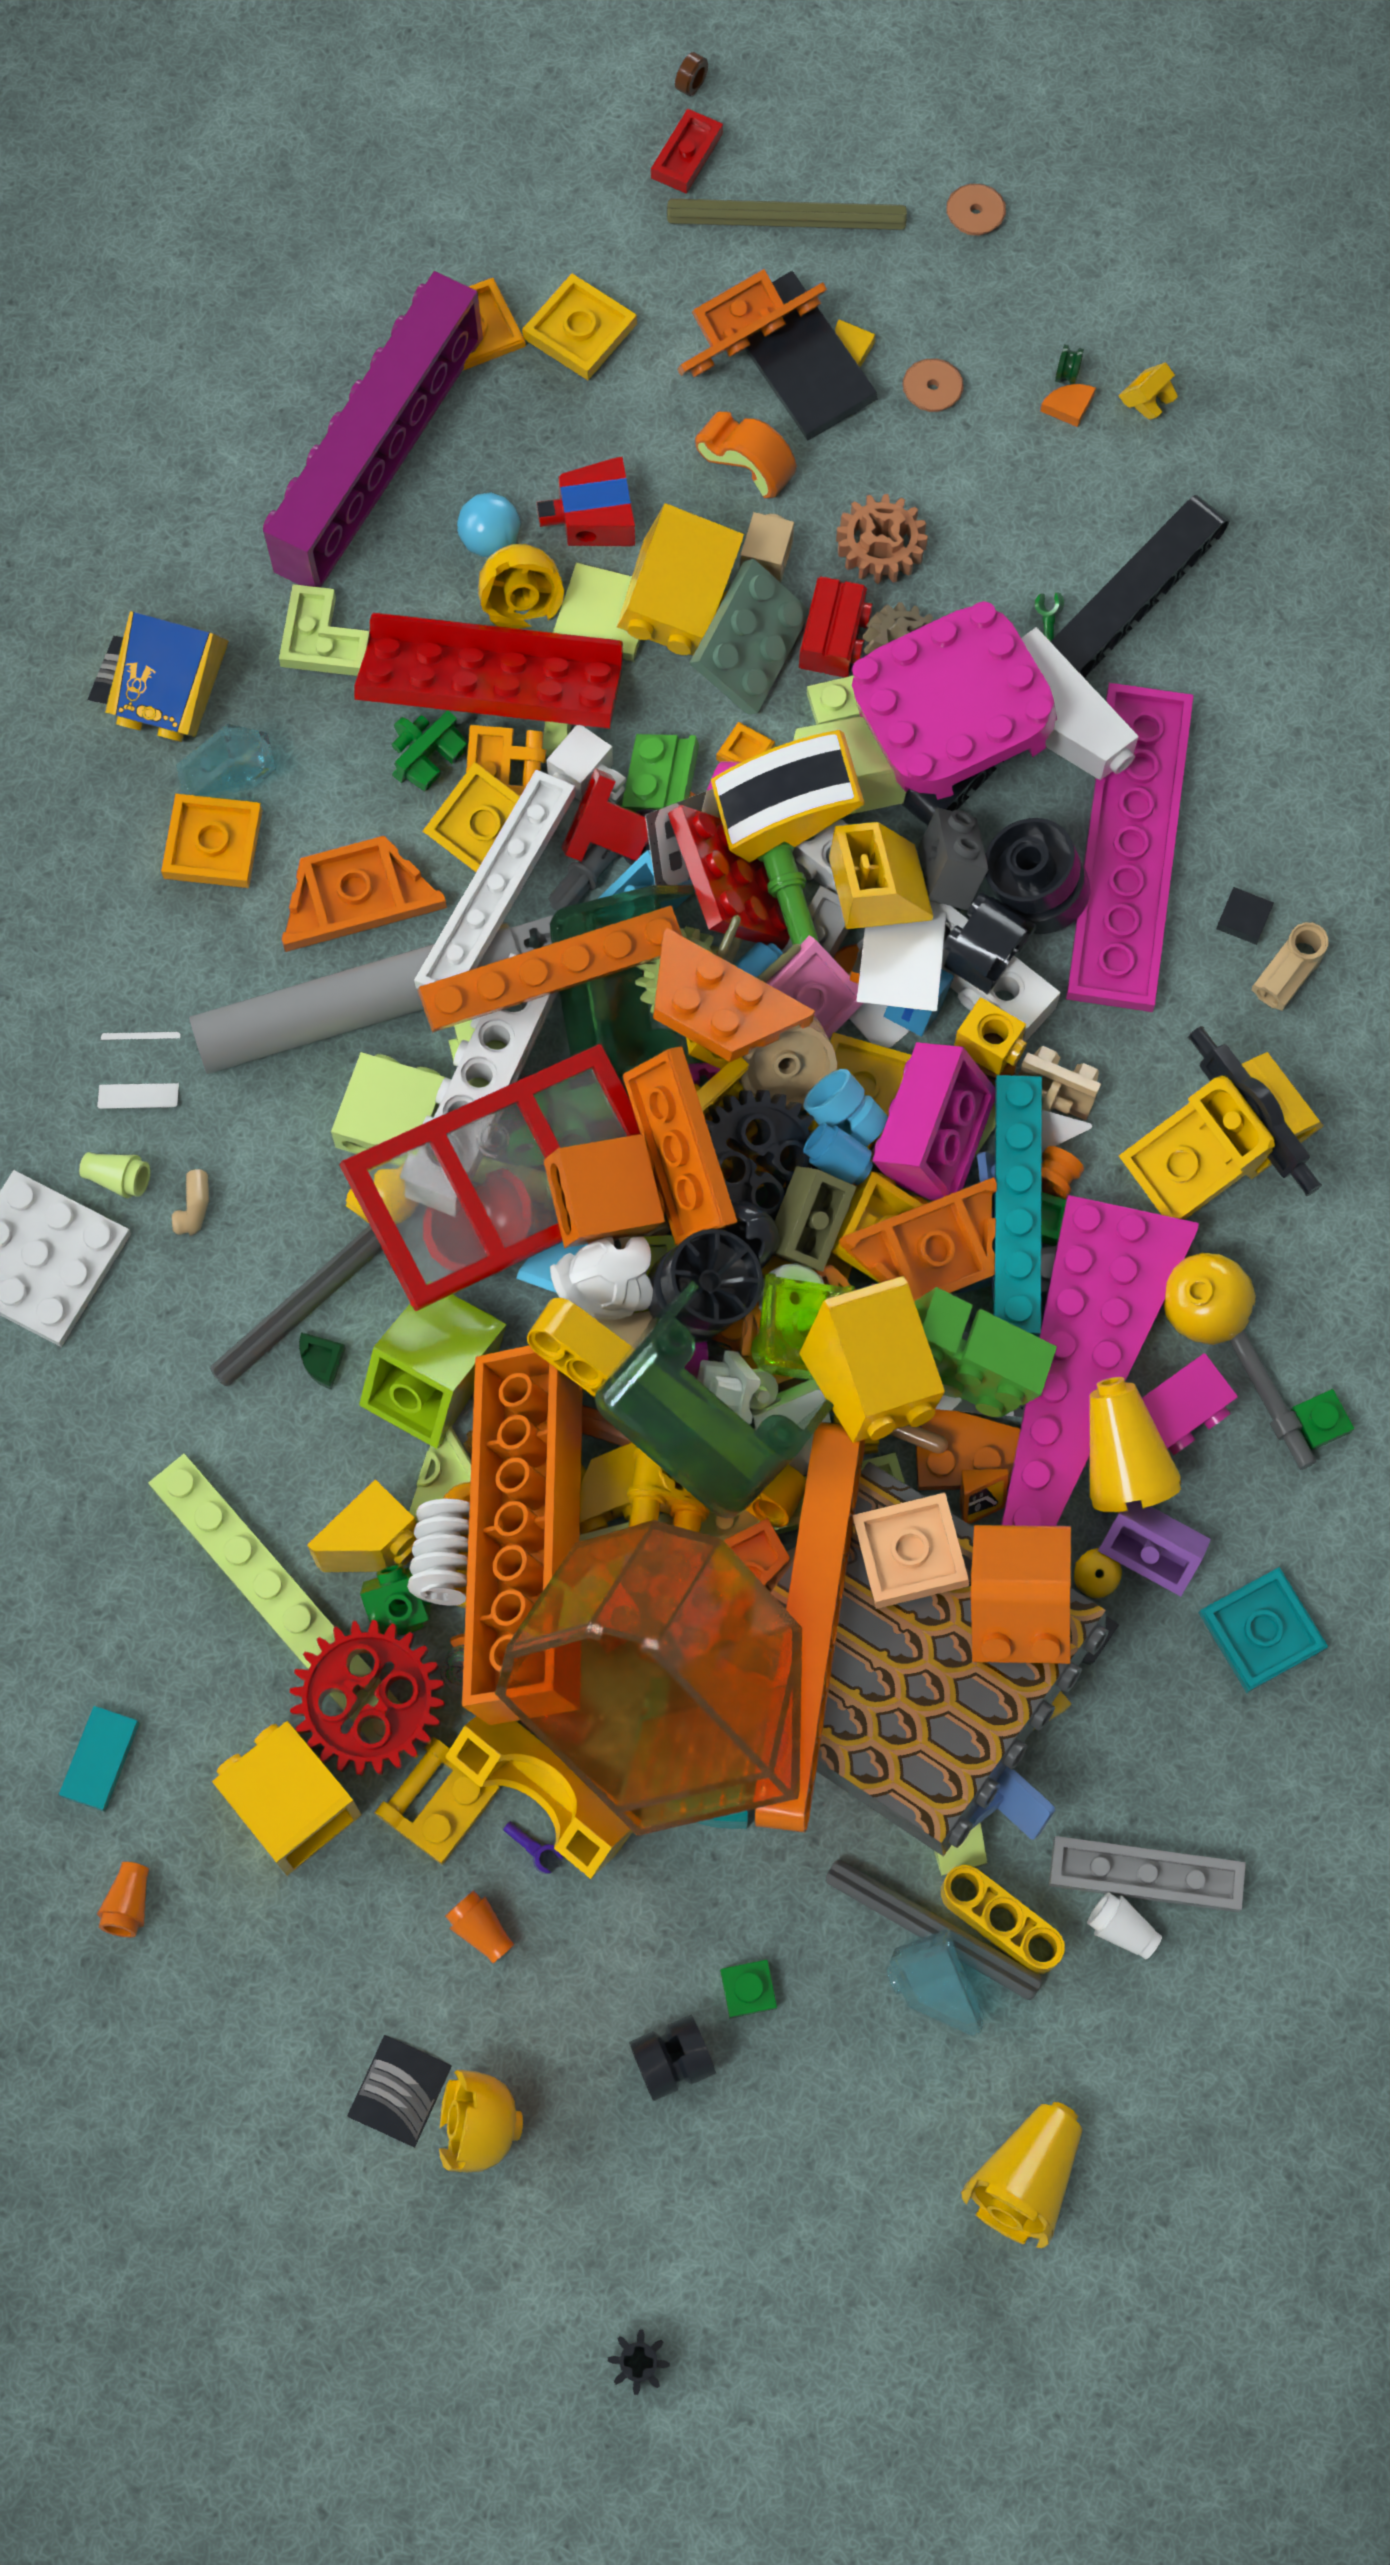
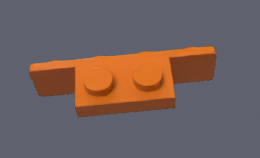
M763 269L695 308L692 314L707 339L710 348L682 363L677 368L680 376L691 371L695 378L715 366L712 358L726 351L728 356L731 357L750 346L748 338L755 333L762 331L766 337L786 325L783 317L797 310L799 315L802 316L822 304L818 297L827 290L824 283H820L788 303L783 304L768 274Z

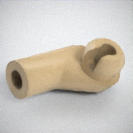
M194 1169L186 1174L187 1211L176 1210L172 1214L173 1232L178 1235L189 1233L191 1236L201 1230L209 1203L208 1174L205 1171Z

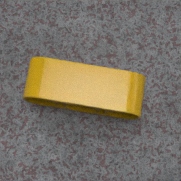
M960 1865L954 1867L947 1874L941 1886V1898L944 1905L1006 1955L1037 1974L1050 1972L1061 1961L1065 1951V1944L1060 1933L979 1869L971 1865ZM959 1878L971 1881L976 1889V1897L967 1902L956 1899L951 1891V1883ZM996 1908L1008 1910L1014 1918L1013 1929L1007 1932L995 1929L989 1919L990 1912ZM1043 1938L1051 1944L1053 1957L1050 1961L1039 1962L1030 1955L1028 1945L1031 1939Z

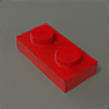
M687 108L652 165L651 179L687 194L723 135V123Z

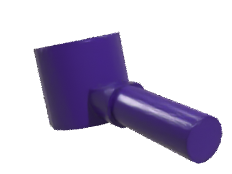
M511 1821L504 1827L503 1831L533 1856L534 1867L542 1874L551 1873L540 1864L539 1858L543 1851H551L558 1859L563 1860V1856L554 1849V1845L547 1844L542 1846Z

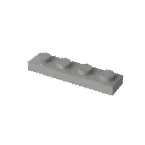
M1055 1836L1052 1847L1049 1886L1101 1894L1110 1892L1115 1896L1122 1895L1129 1898L1239 1913L1242 1910L1246 1862Z

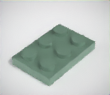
M755 559L746 560L742 563L689 664L745 713L750 715L759 712L800 634L810 609Z

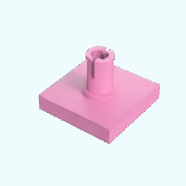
M809 935L800 944L801 950L766 983L815 1010V1017L820 1021L825 1034L830 1038L833 1032H836L863 1003L857 1002L858 984L849 981L850 976L817 940Z

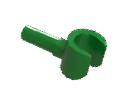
M1056 592L1054 595L1055 606L1051 611L1045 608L1044 593L1039 594L1035 599V609L1043 616V635L1049 641L1054 638L1055 615L1059 614L1064 608V598L1059 592Z

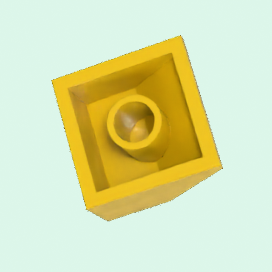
M375 1479L316 1535L307 1546L316 1566L322 1572H378L395 1564H403L405 1566L414 1558L412 1546L414 1541L417 1540L414 1535V1528L417 1523L415 1517Z

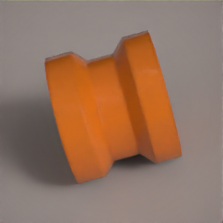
M1048 1146L1041 1156V1192L1066 1200L1067 1196L1071 1193L1070 1184L1073 1180L1080 1178L1085 1168L1078 1158L1066 1150L1056 1146Z

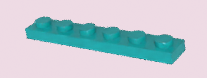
M997 1075L995 1081V1181L997 1189L994 1193L996 1233L994 1237L993 1315L1040 1337L1042 1077Z

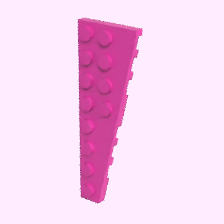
M1071 1195L1067 1196L1039 1337L1057 1346L1041 1396L1026 1403L1024 1407L1001 1525H1057L1090 1456V1393L1098 1389L1097 1383L1102 1380L1123 1377L1126 1381L1165 1300L1167 1280L1172 1270L1185 1258L1198 1231L1199 1223Z

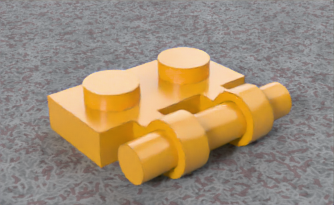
M470 725L466 772L476 762L517 795L521 796L535 770L541 771V763H546L547 750L542 749L544 732L527 730L525 747L513 746V728ZM512 760L524 762L522 786L510 785Z

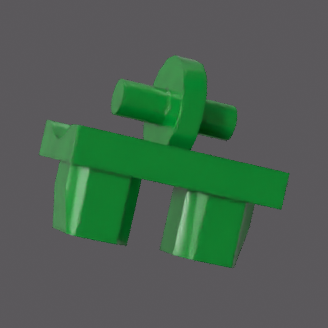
M449 710L424 734H422V731L429 725V721L422 715L413 723L401 717L394 724L399 737L391 744L393 749L401 753L408 745L410 746L394 763L397 769L392 773V776L400 783L408 779L412 784L425 792L436 782L441 774V770L428 759L435 750L451 764L455 763L466 752L468 742L455 728L457 718Z

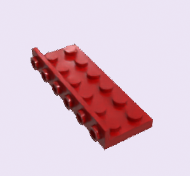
M372 613L370 617V639L354 685V699L610 729L622 675L623 642L613 639Z

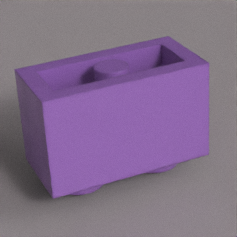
M1140 1500L1126 1502L1128 1511L1117 1514L1098 1551L1181 1597L1200 1565L1211 1539L1151 1506L1143 1508Z

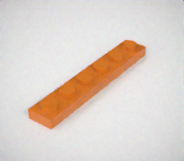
M671 905L420 986L417 991L433 1033L660 959L664 931L669 928L681 936L682 933Z

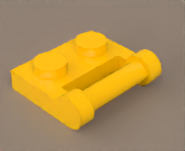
M432 1737V1742L424 1747L427 1752L389 1802L383 1801L374 1813L443 1865L499 1792L500 1787L498 1785L486 1787L477 1785L445 1758L450 1748L437 1738ZM441 1763L444 1764L452 1772L414 1822H410L402 1814Z

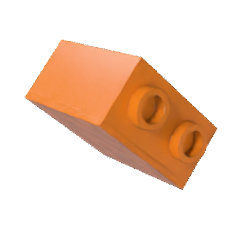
M644 1134L558 1148L543 1160L564 1248L589 1244L607 1237L618 1239L649 1233L665 1222L664 1201L660 1192L657 1191L653 1175V1156L650 1149L646 1146Z

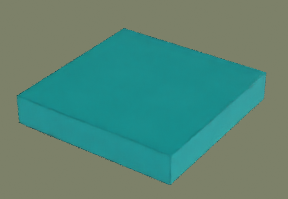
M1280 1567L1198 1612L1246 1693L1328 1648V1645Z

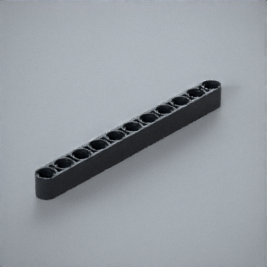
M1198 495L1192 496L1050 642L1085 678L1106 657L1103 653L1108 648L1112 650L1133 629L1130 625L1135 620L1139 622L1159 602L1157 597L1161 593L1166 595L1186 574L1183 570L1188 565L1193 567L1212 547L1209 543L1214 538L1217 540L1221 538L1230 520ZM992 766L952 785L954 795L938 800L936 794L918 793L909 789L901 805L928 826L937 807L949 811L958 810L969 798L966 794L971 789L976 791L997 768Z

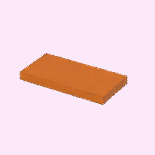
M682 1046L670 1048L624 1073L623 1079L640 1133L644 1134L646 1146L650 1149L653 1156V1174L664 1201L665 1213L675 1244L678 1245L688 1236L706 1229L722 1230L737 1223Z

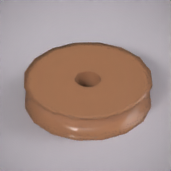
M968 184L959 187L950 195L947 201V215L951 223L961 232L980 236L993 231L1002 223L1006 215V204L1002 196L994 188L984 184ZM976 209L979 210L980 213L974 214L971 211Z
M937 358L924 359L914 363L906 371L903 378V391L908 400L919 409L928 412H939L951 407L960 399L964 389L963 378L958 369L949 362ZM936 385L938 388L935 390H931L928 388V386Z

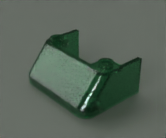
M653 885L563 907L555 912L551 919V942L553 944L661 909L660 902L695 894L693 885ZM636 966L560 991L570 1057L601 1044L620 1080L623 1079L624 1073L660 1053L682 1046L684 1051V1046L680 1036L672 1029L652 1030L648 1003L642 1002L640 999L646 991L645 987L635 984V980L643 977L642 970ZM685 1055L689 1068L708 1064L691 1055ZM590 1071L577 1076L585 1083H595Z
M691 1281L657 1314L599 1386L595 1395V1403L599 1413L711 1512L722 1518H733L748 1508L795 1458L834 1405L826 1399L797 1424L786 1416L771 1415L764 1419L756 1429H753L684 1368L694 1354L695 1342L690 1331L675 1316L699 1288L698 1285Z

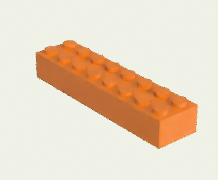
M529 1345L475 1357L462 1707L489 1725L576 1711L583 1388L540 1357Z

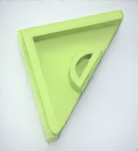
M452 1426L445 1433L446 1437L437 1449L430 1446L429 1451L426 1453L409 1511L415 1517L416 1523H419L416 1511L421 1504L435 1499H443L444 1495L454 1486L464 1482H471V1460Z

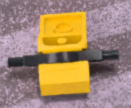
M1203 1026L1193 1030L1187 1038L1204 1058L1199 1066L1210 1082L1190 1096L1187 1105L1119 1155L1161 1215L1185 1220L1243 1176L1247 1175L1252 1180L1272 1164L1283 1178L1291 1175L1303 1190L1305 1196H1310L1316 1192L1322 1184L1305 1164L1309 1160L1310 1155L1301 1143L1324 1125L1268 1052L1241 1064L1226 1044L1217 1047Z

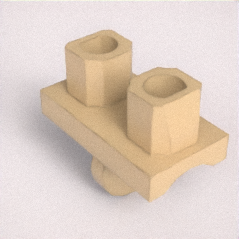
M1041 1046L1034 1055L1027 1052L1018 1076L1042 1077V1110L1051 1112L1052 1108L1065 1114L1070 1113L1087 1120L1101 1086V1083L1097 1082L1098 1069L1084 1063L1077 1064L1074 1072L1058 1065L1061 1058L1058 1053L1045 1046Z

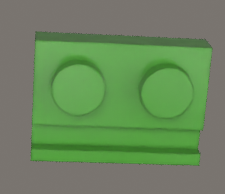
M636 734L622 807L633 812L642 809L659 810L689 798L699 750V742L696 735H690L689 739H679L677 735Z

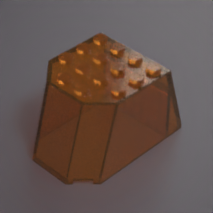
M652 1520L575 1543L508 1643L495 1695L637 1836L791 1801L799 1797L802 1627L721 1538Z

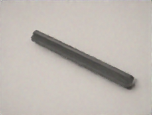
M369 1225L211 1365L212 1374L224 1386L231 1385L382 1250L371 1226Z
M836 1860L827 1873L826 1882L839 1891L1027 2000L1035 1997L1042 1984V1977L1039 1974L842 1860Z

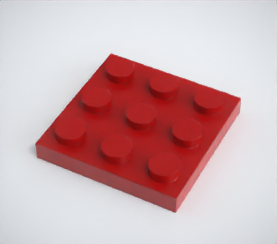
M680 805L670 811L668 816L708 929L725 934L732 918L738 915L741 918V922L735 937L754 943L761 942L766 946L769 943H773L780 950L784 949L790 936L778 899L772 897L768 892L767 884L770 881L764 863L760 862L758 858L748 862L729 851L721 818L684 805Z

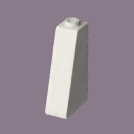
M1035 627L1021 639L1050 686L1055 702L1057 720L1055 721L1054 730L1045 742L1046 747L1099 780H1102L1112 771L1115 774L1121 773L1135 758L1134 750L1139 736L1042 632Z

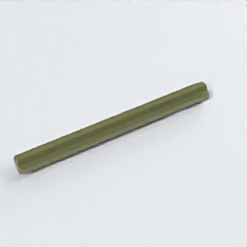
M671 198L667 203V220L671 224L902 230L907 222V209L904 205Z

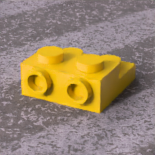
M872 1171L859 1185L853 1183L857 1187L831 1252L878 1283H881L841 1247L839 1239L928 1202L895 1186V1181L884 1174Z

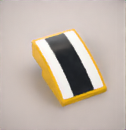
M841 730L812 735L774 747L727 769L711 779L729 851L748 862H752L784 841L796 847L865 804L846 737Z

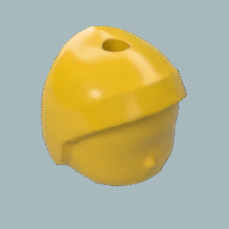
M1099 1548L1087 1551L1075 1562V1584L1083 1594L1090 1598H1103L1111 1594L1118 1587L1122 1576L1121 1564L1099 1552ZM1098 1569H1101L1103 1572L1100 1578L1095 1576V1572Z

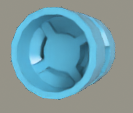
M839 1069L823 1077L808 1092L803 1105L805 1110L814 1117L818 1125L826 1123L830 1127L838 1126L865 1147L881 1134L888 1119L887 1114L869 1095H864L865 1089L848 1069Z

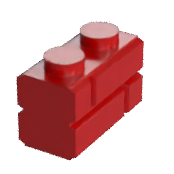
M822 576L817 578L800 648V669L843 678L849 676L851 664H854L862 657L864 640L857 639L860 627L868 629L866 625L870 621L873 603L866 602L867 588L865 585L847 581L841 583L840 580Z

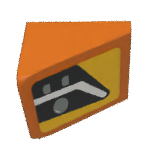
M1008 1469L962 1470L960 1511L963 1521L970 1524L1005 1507Z

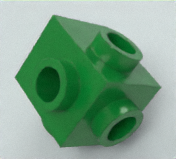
M395 1564L383 1568L376 1573L377 1578L364 1581L362 1584L360 1596L369 1622L371 1623L372 1620L378 1622L380 1634H385L391 1624H395L397 1626V1635H406L409 1632L413 1633L424 1626L423 1622L429 1620L430 1605L434 1603L417 1598L409 1592L407 1585L409 1578L413 1575L409 1569L410 1567L404 1569L403 1564Z

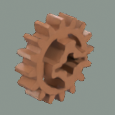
M888 494L883 495L881 502H875L874 498L868 495L866 497V506L863 507L854 501L851 504V514L843 513L841 515L840 527H837L836 542H839L838 556L846 557L845 568L850 570L857 566L859 568L858 578L864 579L868 573L874 574V581L877 584L880 583L882 575H888L892 582H897L898 571L900 570L908 576L911 575L913 563H922L923 550H926L928 538L925 535V520H917L918 509L914 507L906 511L904 509L905 499L900 498L895 504H892ZM857 530L860 531V540L858 543H856L854 539V535ZM907 534L909 538V544L905 548L903 546L904 535Z

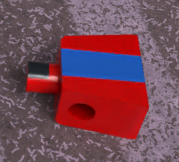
M623 456L562 473L558 476L560 499L536 502L539 526L546 527L564 524L568 546H635V524Z

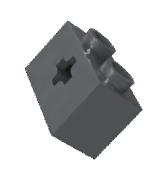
M937 807L917 848L930 901L968 910L988 871L978 820L964 811H949Z

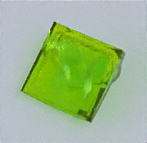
M767 1274L764 1285L760 1330L751 1346L752 1358L757 1368L774 1375L814 1380L799 1355L800 1350L823 1301L852 1292L855 1286L840 1287L776 1277V1274Z

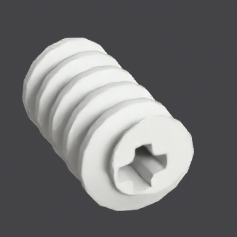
M435 1499L427 1501L418 1507L416 1517L419 1523L414 1528V1535L417 1540L414 1541L412 1546V1553L415 1558L412 1559L409 1568L413 1576L409 1578L407 1585L409 1592L417 1598L447 1606L465 1603L466 1594L454 1590V1588L467 1586V1575L456 1571L467 1569L468 1557L458 1553L468 1551V1539L461 1535L469 1534V1520L463 1519V1517H469V1502L459 1499Z

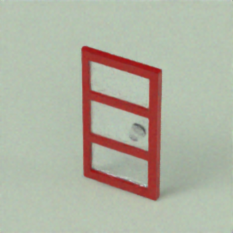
M598 1044L342 1160L339 1166L396 1274L410 1305L415 1311H419L563 1242L543 1161L558 1148L641 1133L631 1101L602 1045Z

